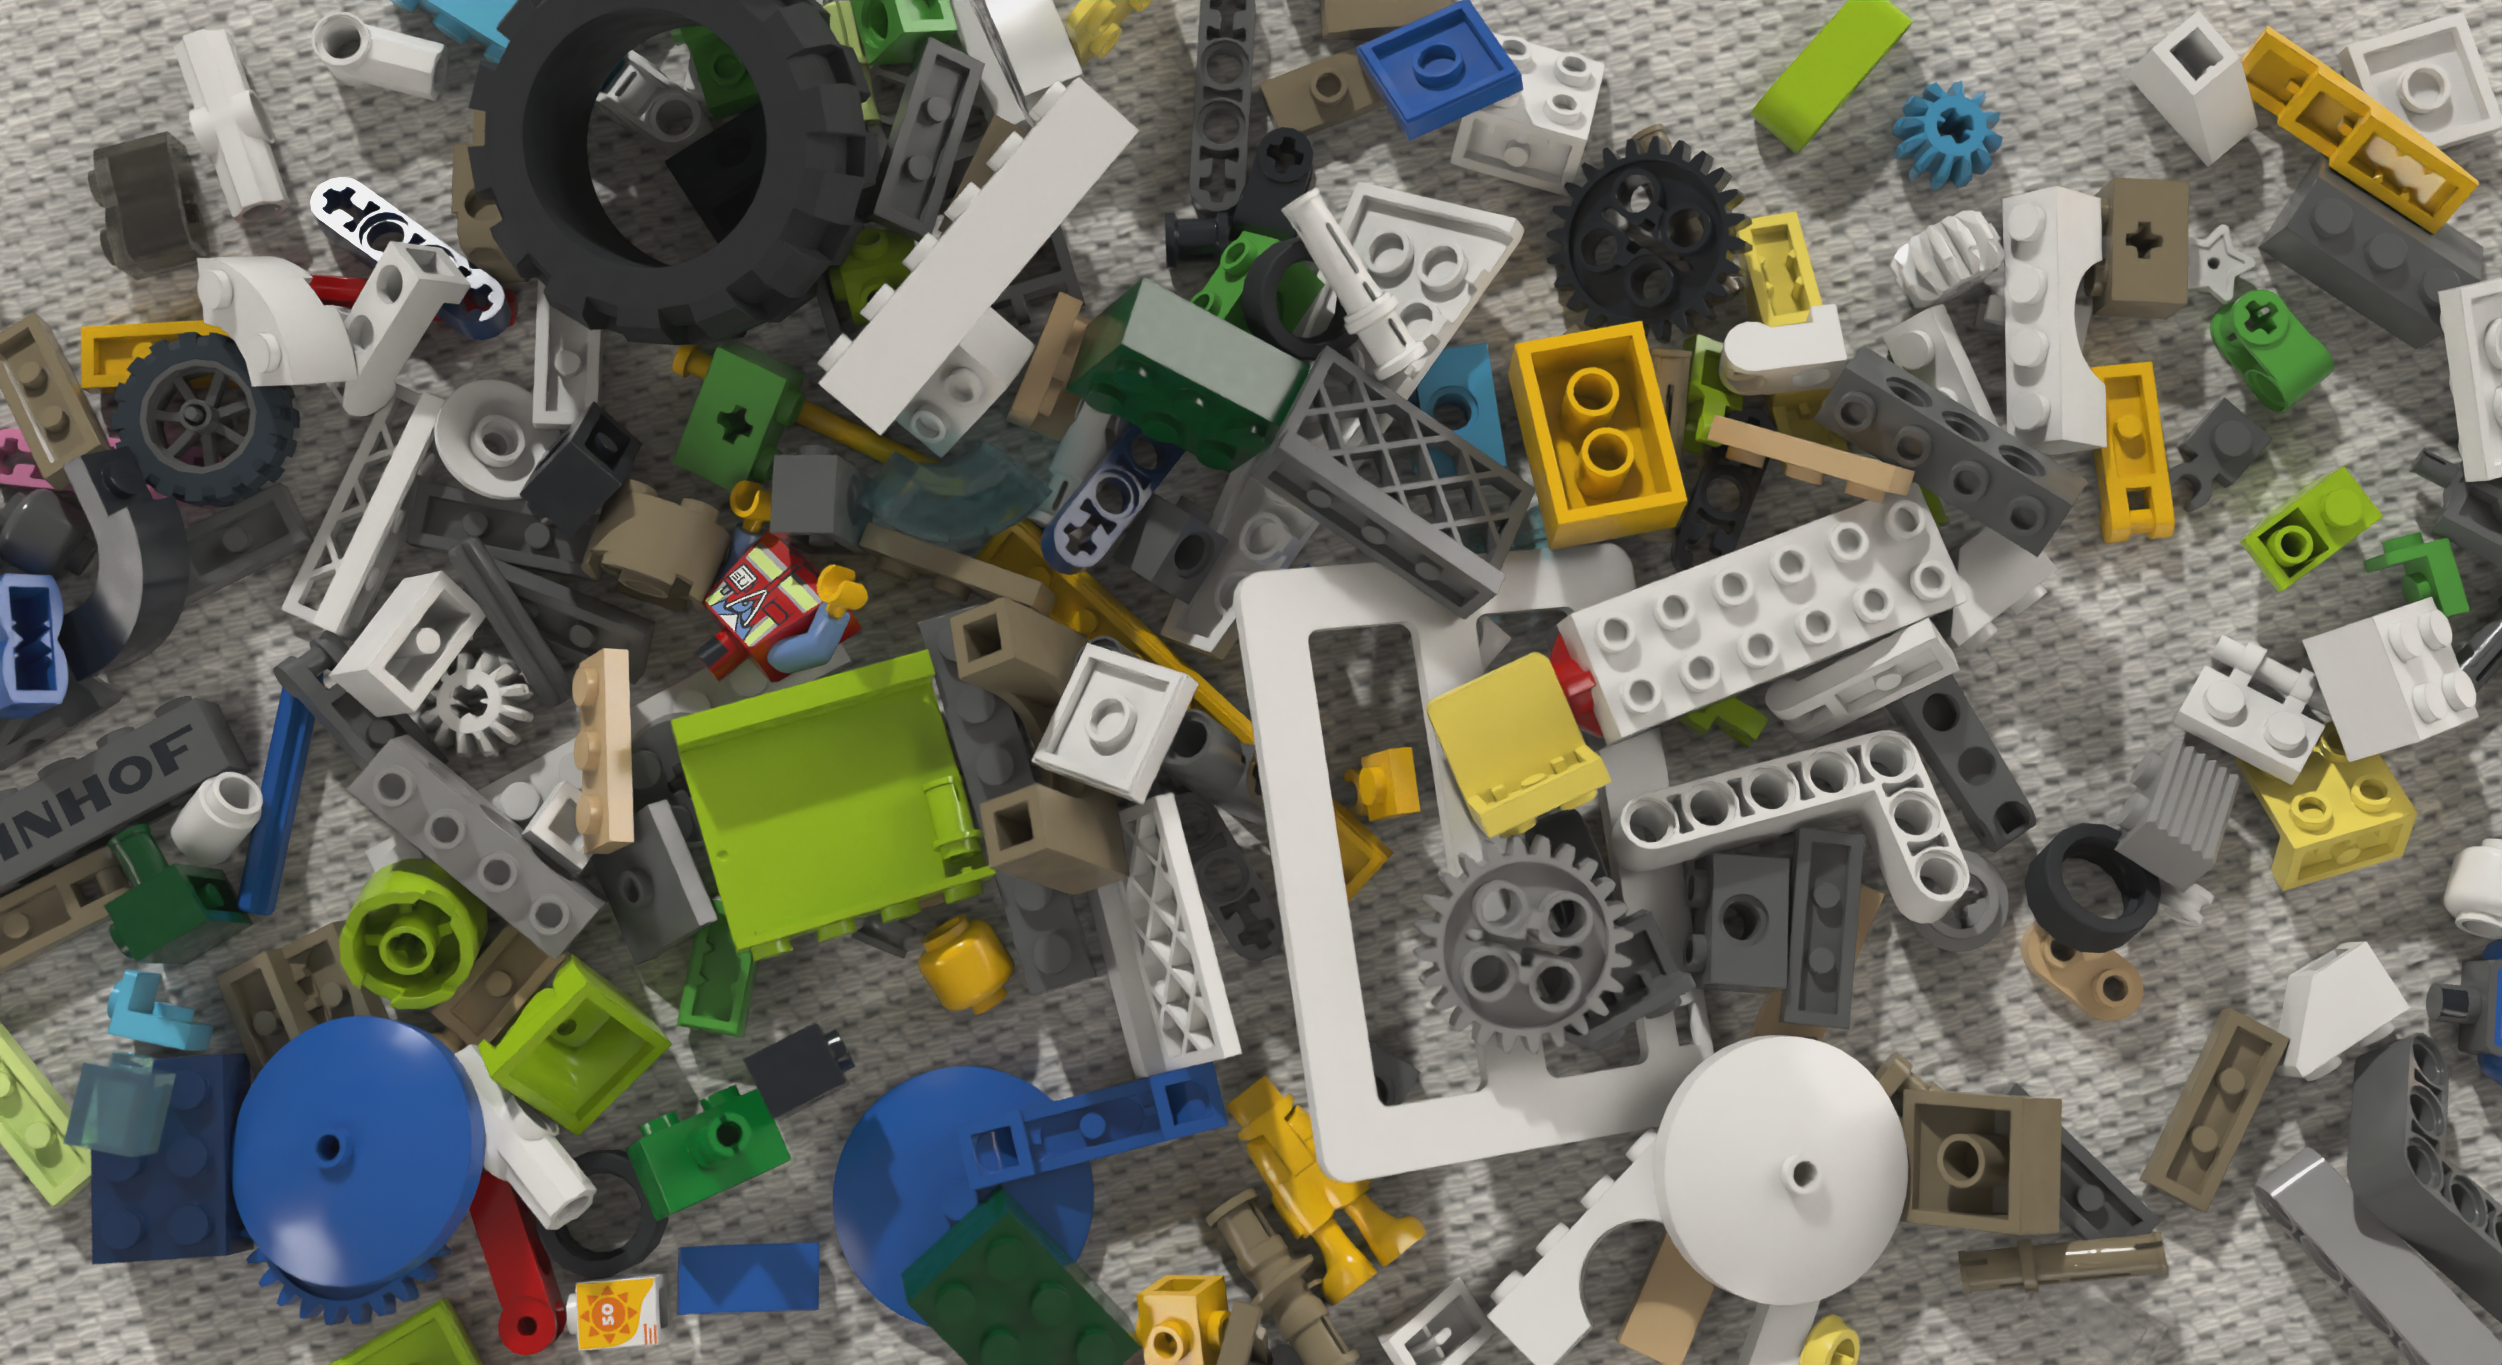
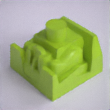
M571 953L564 959L558 969L553 986L536 993L497 1047L484 1039L478 1045V1049L490 1079L579 1137L672 1043L657 1024L628 994Z

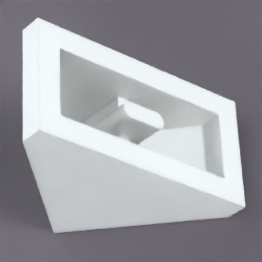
M1458 1277L1376 1332V1335L1394 1365H1462L1496 1331L1462 1279Z

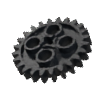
M1653 136L1648 151L1645 153L1641 144L1631 138L1627 139L1625 158H1621L1616 152L1606 147L1603 149L1605 164L1603 169L1598 170L1586 162L1581 165L1588 181L1583 187L1566 182L1564 188L1574 198L1571 207L1563 205L1553 206L1552 211L1566 221L1564 228L1547 232L1546 237L1562 244V251L1548 257L1547 263L1566 269L1567 272L1561 275L1553 284L1555 288L1561 291L1576 290L1570 297L1566 307L1576 313L1589 308L1584 321L1585 325L1598 329L1606 321V327L1642 321L1646 340L1651 328L1655 338L1666 344L1670 343L1673 324L1683 333L1691 336L1695 334L1692 318L1694 314L1698 313L1714 321L1717 317L1710 301L1715 296L1728 301L1734 299V295L1724 282L1727 276L1735 278L1746 277L1747 272L1733 263L1734 255L1744 254L1753 249L1751 244L1736 237V232L1752 225V219L1745 214L1732 213V210L1739 206L1746 198L1738 189L1723 191L1731 180L1732 175L1723 167L1709 173L1714 160L1709 154L1702 150L1690 161L1691 146L1682 140H1678L1668 155L1667 143L1659 136ZM1652 183L1654 196L1650 205L1640 212H1633L1631 197L1634 191L1643 184ZM1614 209L1625 219L1650 233L1654 239L1691 262L1693 265L1692 272L1684 274L1664 258L1646 249L1641 242L1607 221L1605 218L1606 211ZM1702 217L1704 232L1701 238L1695 244L1683 247L1680 241V231L1683 225L1689 219ZM1609 236H1615L1617 251L1614 258L1609 263L1598 266L1595 260V251L1598 244ZM1657 270H1664L1667 277V285L1664 292L1658 298L1646 300L1644 283L1647 277Z

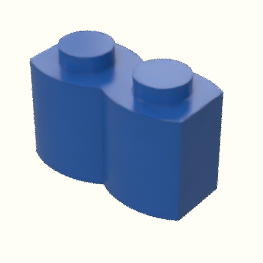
M5 573L0 576V719H29L61 704L68 687V665L63 649L57 641L63 623V601L58 585L52 575Z

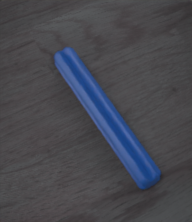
M324 672L316 677L321 684H323ZM283 687L260 790L263 796L261 817L251 832L236 902L238 910L244 913L263 916L271 915L275 911L315 717L298 698L289 694Z

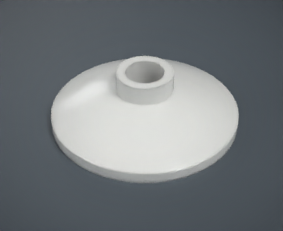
M493 379L467 383L449 395L437 414L434 430L439 456L453 477L473 492L498 500L523 498L519 494L542 455L561 435L559 429H536L532 424L533 394L516 384ZM483 441L495 443L500 450V455L490 452L483 444Z

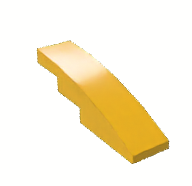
M2268 25L2241 58L2251 100L2278 117L2277 125L2329 158V167L2435 235L2478 187V180L2430 141L2372 97Z

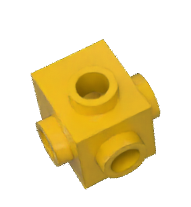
M1165 1275L1136 1295L1139 1313L1136 1335L1143 1349L1145 1365H1217L1231 1312L1228 1310L1225 1277L1223 1275Z

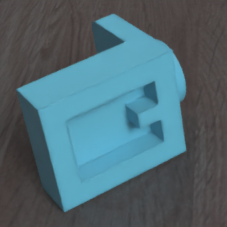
M130 969L124 972L122 980L115 984L109 996L107 1014L111 1018L107 1034L180 1050H208L214 1025L192 1021L195 1013L194 1008L166 1002H154L161 974Z

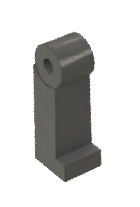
M1952 674L1885 705L1897 725L1902 724L1957 809L1962 810L1967 824L1978 840L1989 851L1997 852L2036 826V817L2030 803Z

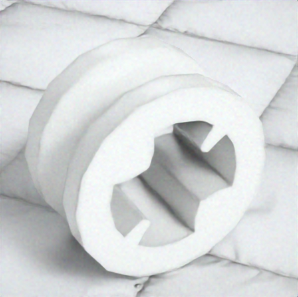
M2159 878L2161 897L2157 911L2180 923L2200 927L2204 920V917L2200 914V909L2204 905H2211L2214 895L2196 883L2182 893Z

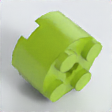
M403 859L387 865L373 873L371 878L365 883L349 913L339 937L340 962L356 988L360 990L362 985H364L375 995L391 1000L389 1007L395 1009H426L448 1001L455 994L456 989L468 978L488 930L487 905L432 859Z

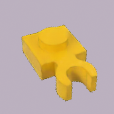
M1412 747L1386 749L1361 757L1362 768L1349 769L1345 772L1344 781L1354 782L1357 789V802L1354 806L1348 807V811L1353 816H1369L1370 822L1390 820L1421 812Z

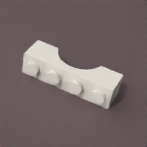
M2059 186L2002 198L2003 250L2006 253L2004 258L2007 432L2042 454L2047 455L2107 448L2105 384L2091 371L2083 357L2077 339L2074 317L2075 299L2079 283L2085 272L2092 265L2102 261L2101 198Z
M1653 1127L1647 1130L1626 1153V1156L1633 1162L1632 1165L1616 1181L1606 1174L1583 1197L1580 1203L1588 1211L1570 1229L1563 1222H1560L1538 1244L1535 1250L1543 1258L1526 1276L1518 1269H1515L1490 1295V1298L1497 1306L1487 1317L1534 1365H1558L1595 1326L1585 1299L1584 1281L1589 1260L1597 1246L1609 1234L1628 1224L1645 1221L1663 1223L1654 1189L1653 1158L1658 1132Z

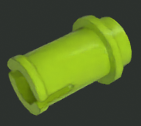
M961 775L939 778L922 786L937 840L932 843L933 851L941 852L943 862L963 860L981 852L979 841L984 837L982 830H975L963 785L964 778Z

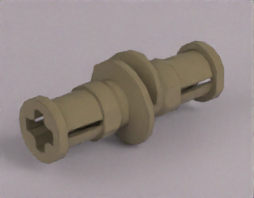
M1250 1188L1239 1193L1207 1216L1206 1222L1212 1229L1219 1228L1238 1259L1236 1264L1244 1277L1251 1280L1258 1291V1294L1250 1304L1262 1307V1317L1273 1315L1276 1320L1277 1330L1284 1341L1291 1344L1302 1364L1354 1365L1361 1359L1360 1354L1356 1349L1349 1351L1328 1317L1330 1313L1320 1298L1313 1294L1315 1290L1320 1288L1323 1279L1318 1278L1305 1281L1303 1278V1274L1314 1262L1315 1258L1312 1254H1309L1294 1261L1291 1259L1287 1244L1280 1234L1276 1235L1256 1203L1260 1198L1256 1189Z

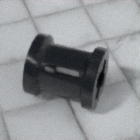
M1218 212L1216 218L1178 219L1175 213H1165L1167 270L1177 269L1179 263L1217 262L1219 266L1221 256L1229 246L1228 212Z

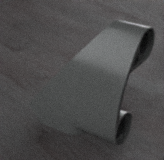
M1109 636L1095 637L1087 642L1143 660L1119 641ZM1087 643L1079 650L1074 660L1073 672ZM1187 709L1159 769L1204 800L1234 816L1267 828L1255 745L1240 743L1233 733L1205 712L1197 709Z

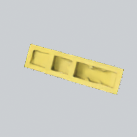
M1797 211L1752 218V225L1736 232L1737 238L1753 246L1752 251L1738 254L1740 267L1747 272L1746 277H1742V283L1745 287L1744 295L1750 322H1760L1769 327L1805 323L1810 307L1823 304ZM1832 388L1764 395L1768 415L1774 422L1777 432L1849 452L1846 440L1813 420ZM1780 461L1784 475L1787 463Z

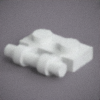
M2222 635L2210 657L2234 668L2228 677L2205 665L2172 724L2292 785L2303 769L2325 728V725L2301 714L2303 709L2307 705L2329 717L2331 716L2316 675L2305 668L2298 673L2264 656L2267 649L2249 641L2247 646H2244ZM2251 678L2287 695L2283 704L2248 687L2247 685Z

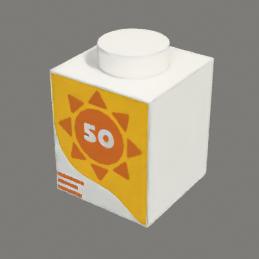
M668 1271L618 1274L610 1277H588L576 1282V1293L570 1294L568 1297L567 1325L570 1334H578V1351L659 1345L671 1337Z

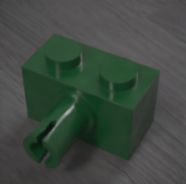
M148 824L131 827L119 833L108 842L107 845L111 851L113 850L134 887L104 905L113 921V924L109 926V932L117 948L126 957L134 958L136 963L186 965L254 925L248 913L237 909L236 902L238 896L222 869L177 863L169 866L152 836V830Z

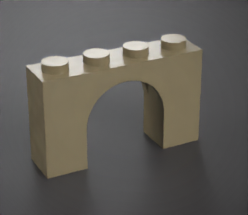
M1005 596L951 617L950 625L959 679L1005 700L1022 720L1035 750H1037L1073 674L1074 660L1079 650L1088 642L1087 636ZM1040 767L1042 785L1036 783L980 804L990 869L1073 896L1130 877L1115 794Z

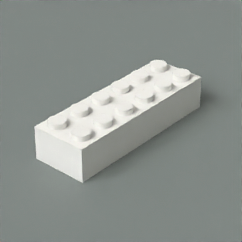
M1079 76L1067 88L1057 80L1027 114L1037 124L1024 139L1015 131L1009 135L986 163L995 172L981 189L973 182H970L943 213L953 221L943 235L937 240L928 232L902 262L911 271L896 290H893L884 283L860 311V314L869 321L854 340L842 333L818 361L817 364L826 371L818 384L880 436L1140 131Z

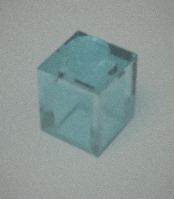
M112 1051L110 1061L83 1062L63 1144L128 1157L157 1153L176 1073L152 1069L154 1057L124 1051Z

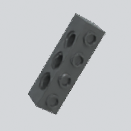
M1866 346L1844 368L1813 419L1878 460L1915 471L1912 479L1914 482L2036 557H2039L2088 482Z

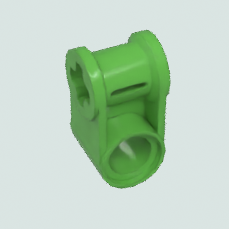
M2264 289L2252 290L2239 297L2237 301L2220 307L2212 316L2210 334L2216 347L2245 378L2248 388L2263 405L2274 412L2285 413L2334 371L2333 359L2325 346L2304 328L2285 305L2283 299L2274 292ZM2265 307L2269 308L2270 311L2265 314L2260 311ZM2250 317L2254 324L2248 330L2244 323ZM2233 333L2237 337L2233 340L2228 339V336Z

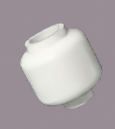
M2485 839L2482 842V846L2467 847L2457 852L2452 863L2443 898V905L2456 918L2455 924L2458 928L2484 938L2502 939V839Z

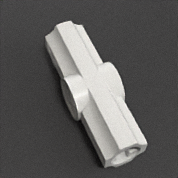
M201 29L182 36V41L174 46V50L195 108L189 111V120L200 148L208 160L215 165L220 185L233 219L240 224L249 222L260 223L282 215V212L290 207L291 204L270 144L275 142V135L262 102L249 87L244 67L239 59L232 36L224 29Z
M470 1044L463 1050L454 1053L470 1076L480 1101L485 1127L483 1167L497 1178L509 1181L546 1230H558L564 1224L577 1219L593 1203L592 1199L597 1189L555 1138L559 1134L557 1122L490 1079L478 1045Z

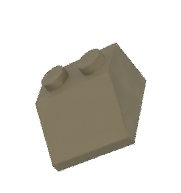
M1904 1089L1902 1129L1908 1156V1184L1900 1222L2015 1235L2059 1233L2062 1099Z

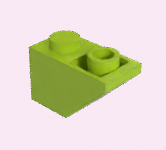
M2342 466L2306 485L2264 516L2239 542L2279 593L2290 587L2384 516L2346 467Z

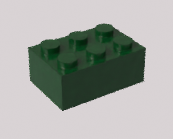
M1143 277L1087 325L1066 390L1085 399L1086 403L1094 410L1105 414H1115L1140 427L1142 432L1149 438L1159 442L1172 443L1195 455L1197 460L1204 466L1231 473L1271 446L1308 375L1310 366Z
M1000 1184L901 1273L907 1304L968 1365H1123L1142 1348L1129 1316Z

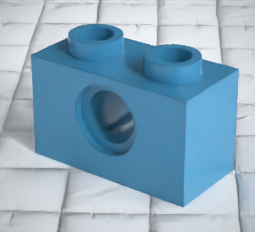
M1487 343L1443 349L1407 401L1432 418H1434L1433 411L1442 405L1449 404L1460 408L1466 416L1467 425L1453 432L1506 468V456ZM1439 449L1428 450L1439 479L1458 476L1450 456ZM1410 453L1413 472L1418 473L1412 455Z

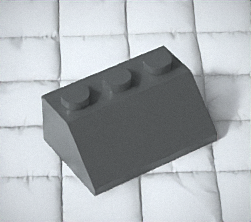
M2320 152L2258 246L2259 249L2415 350L2444 334L2440 324L2441 309L2438 292L2480 282L2484 249L2483 246L2447 223L2435 235L2329 167V158Z

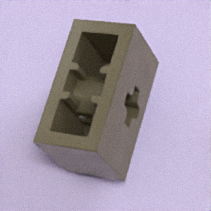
M2114 177L2095 194V197L2101 198L2102 261L2092 265L2085 272V294L2093 296L2094 316L2168 319L2188 304L2189 181ZM2128 239H2131V246L2126 245ZM2138 252H2142L2141 258H2138Z

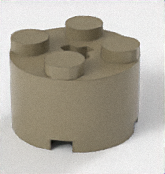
M625 479L619 489L604 503L581 563V569L598 582L603 571L618 578L615 591L628 597L679 612H684L687 602L692 601L696 613L704 612L706 609L703 604L705 595L714 587L731 541L729 533L716 523L720 512L713 506L690 498H684L681 505L658 498V492L644 483Z

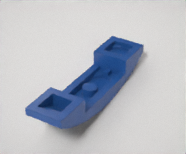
M1211 1061L955 1125L969 1188L970 1191L1209 1131L1228 1126L1229 1124L1214 1063Z

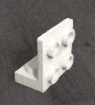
M1493 33L1521 73L1524 90L1462 117L1449 164L1569 197L1564 185L1566 182H1574L1588 139L1605 66L1600 62L1589 60L1577 53H1564L1528 43L1516 36H1503Z

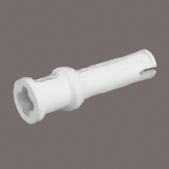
M1317 187L1281 209L1305 244L1307 251L1324 278L1339 298L1341 305L1347 313L1344 317L1346 322L1344 326L1349 334H1357L1377 365L1374 374L1379 381L1406 368L1428 351L1422 341H1414L1397 314L1395 308L1398 305V301L1394 295H1389L1387 290L1381 292L1375 281L1372 280L1360 257L1329 211Z

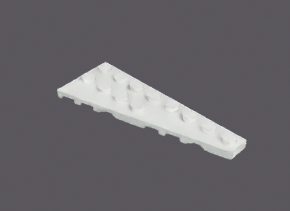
M1358 181L1339 225L1380 291L1387 290L1389 295L1393 294L1398 301L1395 310L1414 341H1422L1428 350L1406 368L1380 381L1408 400L1519 244L1525 229L1517 218ZM1320 270L1317 277L1325 285L1292 332L1297 337L1310 338L1320 335L1327 329L1335 314L1337 295ZM1359 338L1341 355L1377 379L1374 374L1377 365ZM1300 360V361L1304 362L1305 364L1309 365V366H1310V369H1311L1312 365H1313L1314 362H1315V361ZM1327 373L1323 383L1331 405L1352 404L1347 386ZM1311 403L1309 409L1314 408L1313 403ZM1387 413L1376 414L1382 434H1384L1394 419ZM1358 417L1337 420L1347 448L1368 445ZM1320 422L1300 425L1297 434L1322 451L1329 450ZM1270 446L1230 473L1213 512L1214 516L1208 524V527L1229 539L1190 604L1188 605L1178 598L1175 599L1160 633L1162 637L1171 643L1223 660L1239 638L1233 600L1234 591L1238 583L1255 572L1288 569L1320 524L1250 477L1259 458ZM1364 460L1352 461L1356 472Z

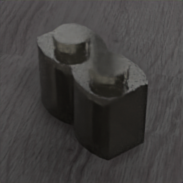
M168 131L93 150L94 170L88 173V183L97 204L102 208L105 207L106 228L100 231V243L111 265L117 266V268L135 280H140L198 265L197 258H210L206 230L197 204L198 195L191 161L186 146Z

